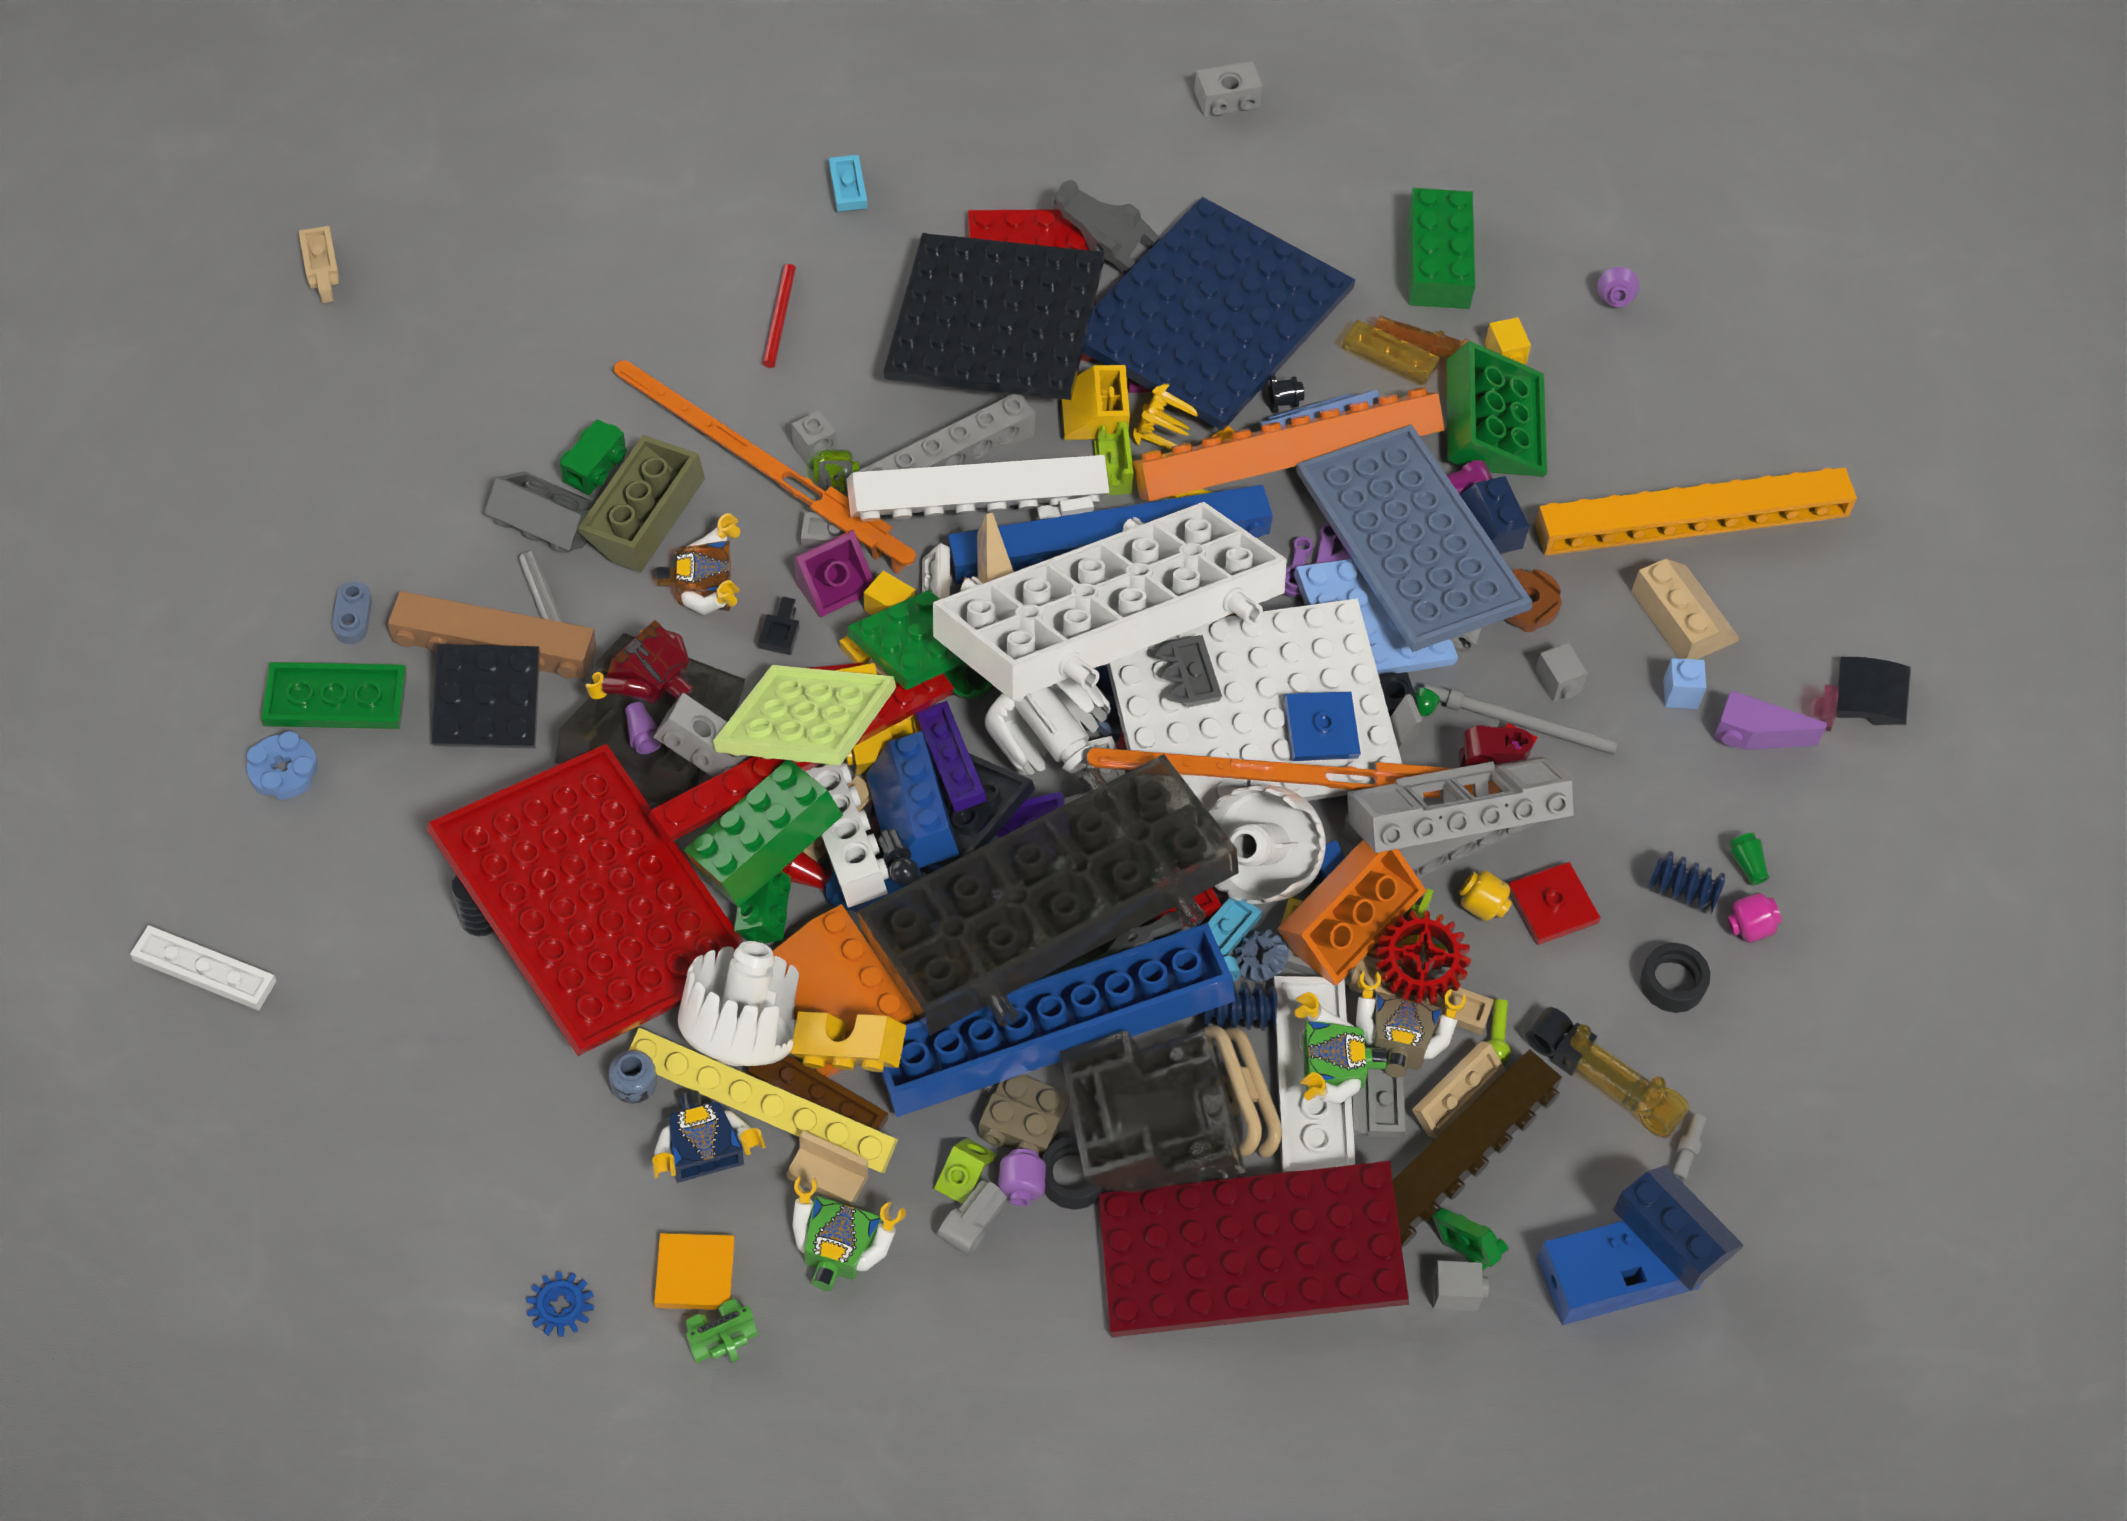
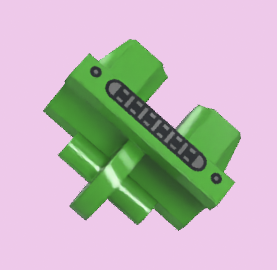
M733 1298L722 1303L718 1308L721 1316L719 1319L709 1323L705 1315L701 1314L687 1319L688 1332L686 1336L691 1354L696 1363L711 1356L714 1360L725 1354L731 1363L739 1360L736 1349L747 1345V1340L758 1336L753 1320L754 1316L749 1305L742 1307Z

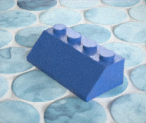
M920 731L890 741L866 773L880 831L882 832L885 829L888 831L891 829L897 830L903 845L910 849L911 859L914 860L918 868L958 856L959 851L935 765L923 732Z

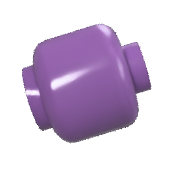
M1029 1149L1012 1150L1009 1155L1001 1160L998 1187L1007 1196L1012 1205L1028 1206L1031 1204V1201L1043 1196L1046 1185V1164L1044 1160L1039 1158L1038 1153Z

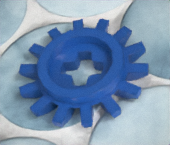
M556 1272V1281L552 1283L546 1275L542 1278L546 1285L543 1289L535 1284L531 1288L538 1296L537 1298L527 1297L526 1303L536 1306L535 1309L527 1311L528 1317L539 1316V1319L533 1323L535 1328L545 1323L548 1324L544 1331L545 1335L549 1336L556 1326L558 1327L559 1337H564V1326L569 1325L571 1330L576 1333L579 1330L575 1324L576 1320L588 1323L589 1318L584 1316L582 1312L594 1311V1305L585 1304V1301L594 1297L592 1291L582 1293V1290L588 1284L585 1280L578 1285L574 1284L576 1274L571 1273L568 1281H563L562 1272ZM559 1296H565L566 1303L571 1304L570 1308L563 1309L562 1314H556L555 1307L550 1306L551 1302L558 1301Z

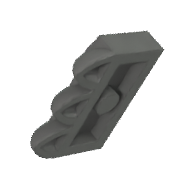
M1203 635L1170 641L1158 649L1155 654L1156 657L1173 662L1164 671L1162 677L1169 681L1180 683L1170 693L1169 698L1171 700L1186 704L1187 708L1220 701L1222 694Z

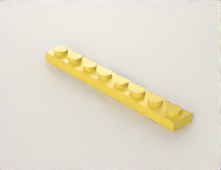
M638 1028L629 1051L637 1050L644 1052L652 1059L655 1064L656 1075L693 1091H698L704 1096L800 1137L803 1131H806L868 1160V1167L878 1172L885 1173L899 1140L643 1028Z

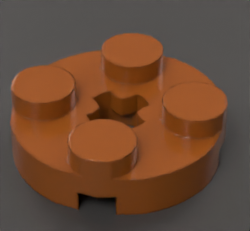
M1523 568L1515 569L1512 572L1529 596L1533 595L1535 599L1531 610L1509 617L1506 620L1518 626L1524 632H1534L1537 628L1550 624L1557 617L1561 607L1560 586L1552 576L1544 571L1533 569V572H1522Z

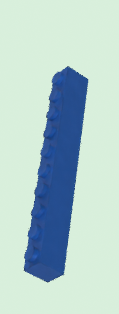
M1257 485L998 526L1013 571L1016 572L1123 532L1125 522L1130 518L1133 521V517L1140 519L1145 524L1205 502L1248 533L1259 538L1270 534L1273 514L1264 486ZM979 530L948 534L950 566L955 585L962 584L965 577L970 579L971 577L978 578L977 533Z

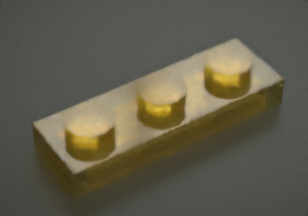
M1358 319L1344 338L1342 344L1343 349L1423 386L1427 384L1440 361V357Z

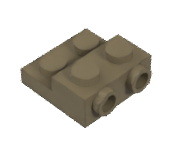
M1024 1075L999 1083L996 1092L992 1093L980 1120L979 1136L994 1146L1005 1145L1013 1149L1035 1151L1038 1153L1039 1158L1042 1159L1044 1152L1056 1138L1072 1101V1094Z

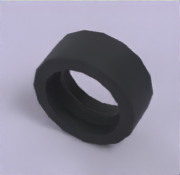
M1680 943L1662 944L1654 949L1647 958L1641 971L1640 984L1643 994L1654 1006L1663 1011L1673 1013L1686 1012L1700 1003L1710 984L1711 972L1705 958L1694 948ZM1670 962L1682 965L1694 976V988L1692 991L1685 993L1672 992L1666 989L1656 979L1655 971L1660 964Z
M1076 1135L1062 1137L1050 1144L1042 1157L1046 1164L1044 1193L1056 1205L1072 1210L1087 1208L1099 1200L1100 1193L1106 1191L1110 1169L1108 1158L1100 1145L1091 1139ZM1064 1156H1082L1091 1161L1095 1166V1180L1085 1189H1066L1054 1179L1053 1168L1055 1163Z

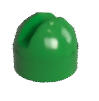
M1417 688L1414 693L1418 702L1420 716H1429L1436 710L1440 698L1430 689Z

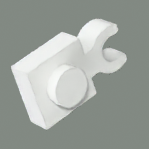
M1089 496L1059 501L1058 507L1040 506L1037 508L1039 517H1036V520L1093 512L1092 498Z

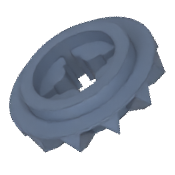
M1270 929L1262 933L1255 930L1253 936L1249 938L1242 937V945L1239 948H1235L1236 961L1241 976L1254 982L1267 981L1277 976L1285 967L1289 957V949L1285 940L1280 934L1277 935ZM1259 947L1265 950L1262 959L1263 964L1255 957L1258 954L1257 950Z

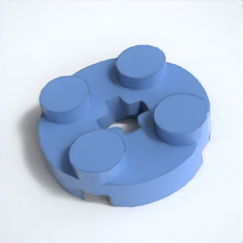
M292 731L270 736L259 742L256 746L251 747L247 752L248 761L246 769L253 788L266 796V793L276 796V799L296 797L311 786L315 771L317 773L318 763L313 748L307 741L299 738L297 733ZM280 762H289L286 771L282 772L279 768L273 770V768Z

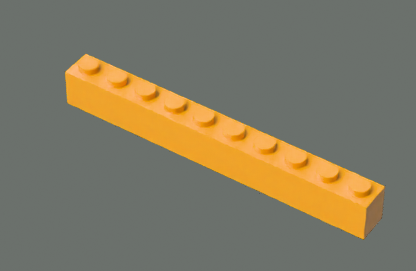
M1846 467L1836 469L1824 468L1820 471L1793 472L1789 475L1773 477L1767 475L1749 480L1735 479L1725 483H1704L1694 487H1673L1662 491H1642L1637 494L1611 495L1606 498L1591 500L1580 499L1567 503L1553 502L1539 507L1534 525L1545 556L1849 517L1857 496Z

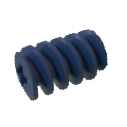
M1669 851L1663 858H1659L1647 889H1651L1658 882L1659 894L1663 895L1669 888H1672V899L1676 900L1682 893H1685L1686 905L1689 906L1697 898L1698 910L1702 911L1708 904H1711L1712 914L1725 884V873L1721 872L1715 879H1712V868L1708 867L1702 874H1699L1698 862H1694L1687 869L1686 857L1682 856L1676 863H1673V852Z
M1242 984L1237 994L1234 990V1002L1204 1012V1027L1209 1026L1212 1017H1215L1218 1026L1221 1028L1226 1018H1230L1232 1027L1236 1028L1240 1019H1244L1247 1030L1251 1029L1254 1020H1258L1262 1031H1265L1268 1021H1272L1275 1029L1278 1001L1277 991L1274 986H1270L1264 996L1262 987L1256 985L1250 995L1247 985Z

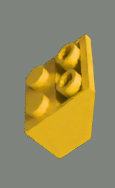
M1094 365L1077 375L1072 399H1061L1064 440L1097 439L1098 429L1102 425H1105L1107 434H1113L1116 432L1118 422H1127L1129 429L1130 411L1125 365Z

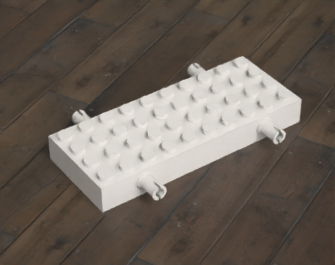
M1205 502L1145 524L1140 519L1133 517V521L1130 518L1125 522L1123 532L1011 574L984 584L977 577L966 579L962 584L961 592L933 602V637L1012 701L1068 678L1077 682L1081 688L1089 690V687L1093 688L1099 680V673L1093 668L1106 665L1111 661L1136 653L1141 649L1161 643L1164 640L1189 632L1192 629L1233 613L1244 619L1248 624L1256 623L1263 613V608L1258 603L1267 601L1285 592L1287 559Z

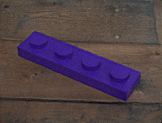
M946 700L916 713L955 813L988 801L948 701Z

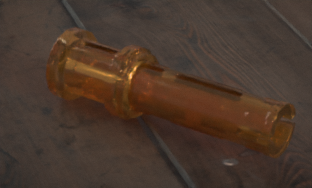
M1382 315L1378 317L1375 325L1377 329L1374 330L1376 335L1385 336L1427 350L1428 354L1435 358L1437 356L1449 358L1470 341L1466 338L1459 340L1447 336L1441 330L1435 331V333Z

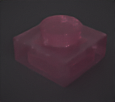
M1825 684L1822 697L1816 696L1814 701L1813 716H1817L1818 720L1827 723L1825 731L1831 732L1837 714L1839 686Z

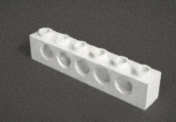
M821 763L806 771L807 774L829 791L843 814L821 837L848 908L888 894L884 880L890 878L884 859L876 860L875 855L880 854V850L874 834L867 836L865 832L870 830L871 827L865 811H857L856 807L862 806L856 787L848 788L847 784L853 781L847 764L829 766Z

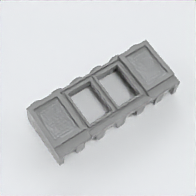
M1542 756L1495 765L1492 761L1396 779L1395 784L1347 792L1349 824L1375 853L1574 816L1572 780L1548 758H1543ZM1492 780L1504 792L1489 795L1488 781ZM1472 784L1473 795L1463 786ZM1439 790L1440 800L1443 803L1428 806L1424 802L1423 793Z

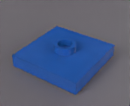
M1351 691L1296 693L1284 696L1292 761L1359 758L1361 751Z

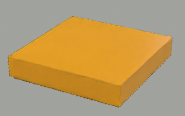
M660 1233L655 1308L719 1310L718 1308L722 1303L731 1300L735 1236Z

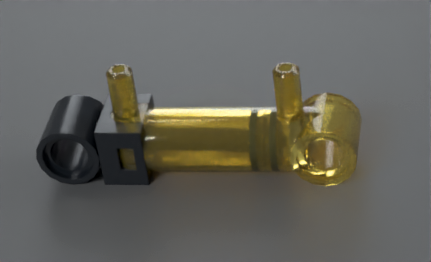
M1547 1007L1525 1033L1528 1044L1536 1052L1544 1056H1553L1551 1062L1570 1076L1577 1072L1640 1117L1644 1127L1654 1135L1662 1138L1669 1137L1689 1111V1105L1685 1098L1675 1090L1665 1087L1666 1082L1662 1077L1657 1076L1650 1081L1596 1043L1598 1036L1591 1032L1588 1025H1581L1578 1022L1573 1025L1571 1019L1564 1012L1554 1007Z

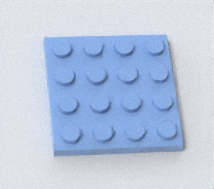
M1353 559L1296 567L1294 576L1305 606L1358 598L1378 676L1390 672L1398 674L1455 665L1458 655L1453 642L1449 639L1412 652Z

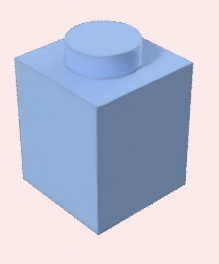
M1671 658L1663 679L1665 707L1699 708L1706 690L1704 660Z

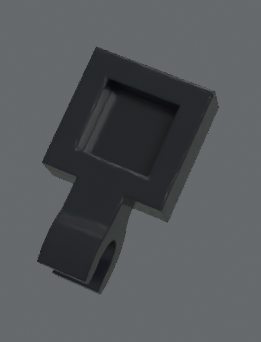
M783 596L777 616L767 614L758 641L759 649L787 655L792 654L800 628L799 621L794 620L797 610L794 607L796 599Z

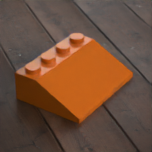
M842 904L809 921L772 951L774 957L778 956L786 961L785 976L790 965L794 966L799 972L794 1020L797 1021L798 1012L829 1013L847 1022L845 1039L854 1030L857 1014L889 1016L904 1025L914 1023L913 1009ZM824 1064L823 1069L814 1068L815 1071L827 1078L842 1071V1069L834 1068L832 1064Z

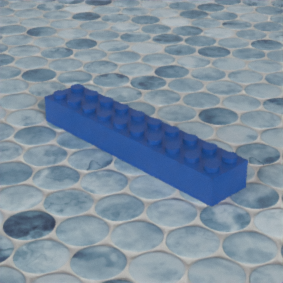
M1205 923L906 1025L899 1068L884 1067L883 1072L880 1073L897 1118L1234 1002L1233 977L1209 924Z

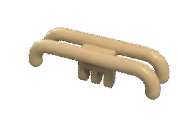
M1209 1025L1202 1028L1197 1034L1198 1040L1202 1043H1207L1212 1039L1216 1041L1228 1073L1215 1084L1218 1092H1225L1220 1096L1222 1104H1230L1224 1109L1226 1116L1230 1118L1242 1112L1247 1125V1137L1238 1147L1239 1154L1244 1157L1251 1155L1260 1143L1262 1127L1254 1102H1258L1268 1131L1266 1141L1259 1147L1258 1152L1263 1158L1270 1157L1280 1145L1282 1128L1250 1039L1243 1030L1236 1027L1223 1029L1220 1026ZM1232 1041L1236 1043L1245 1067H1240Z

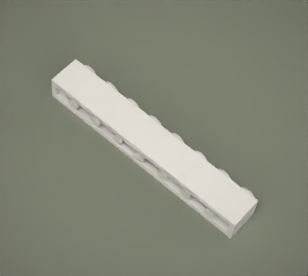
M1105 455L853 472L846 479L851 517H860L861 521L864 522L879 520L880 515L892 514L893 519H905L912 517V513L924 512L925 517L943 515L944 510H956V514H970L975 512V508L987 507L988 512L1007 510V506L1018 505L1019 510L1034 509L1038 507V503H1049L1050 506L1058 507L1059 501L1091 496L1093 504H1098L1100 499L1109 493Z

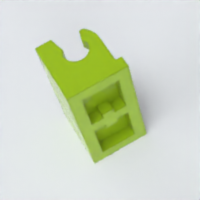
M1118 422L1116 432L1113 434H1107L1105 425H1102L1098 429L1097 440H1094L1095 455H1105L1109 493L1107 495L1132 494L1134 471L1127 422Z

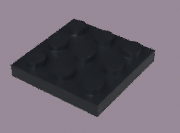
M437 644L432 745L449 747L536 748L540 669L539 646Z

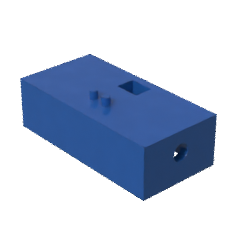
M1624 1221L1544 1241L1537 1256V1261L1562 1325L1690 1291ZM1636 1277L1638 1284L1626 1286L1624 1280ZM1703 1281L1693 1290L1699 1289Z

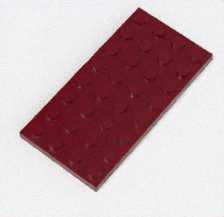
M1390 1161L1100 1193L1099 1195L1109 1323L1112 1337L1409 1305Z

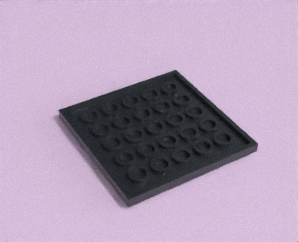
M922 233L883 370L884 379L1071 400L1102 273L1104 252Z

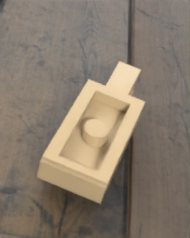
M330 226L299 230L308 284H310V288H318L321 303L333 302L331 285L339 284V273Z

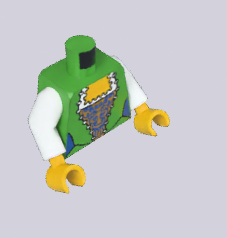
M1307 992L1296 998L1297 1002L1302 1003V1006L1295 1009V1016L1300 1019L1308 1016L1310 1020L1306 1021L1302 1035L1305 1078L1300 1081V1084L1306 1085V1092L1303 1094L1304 1098L1309 1101L1316 1097L1333 1104H1340L1364 1088L1367 1069H1386V1049L1365 1048L1364 1030L1354 1027L1352 1024L1319 1006L1318 998L1313 993Z
M800 1175L794 1184L795 1192L799 1195V1198L795 1200L792 1223L797 1248L805 1254V1264L816 1268L811 1282L812 1285L824 1291H831L837 1275L847 1279H855L860 1271L869 1270L885 1258L896 1232L894 1225L905 1218L906 1210L904 1207L900 1208L897 1218L893 1219L889 1215L892 1201L881 1207L880 1216L816 1196L813 1202L810 1198L818 1188V1181L814 1177L812 1180V1190L804 1191L800 1186L802 1175Z

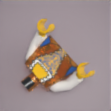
M726 513L720 517L718 527L705 537L686 547L677 549L676 567H657V586H676L677 603L701 615H707L716 610L730 611V607L736 606L738 599L733 594L739 593L740 589L731 581L730 541L726 540L727 536L733 539L740 536V528L735 525L738 523V519L732 514Z

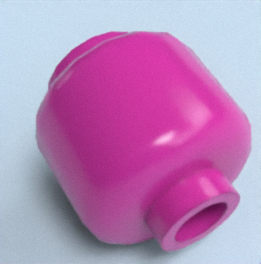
M1755 893L1734 901L1731 906L1732 915L1727 916V922L1734 936L1740 934L1741 938L1748 943L1774 935L1778 924L1782 922L1775 900L1772 897L1767 898L1762 893Z

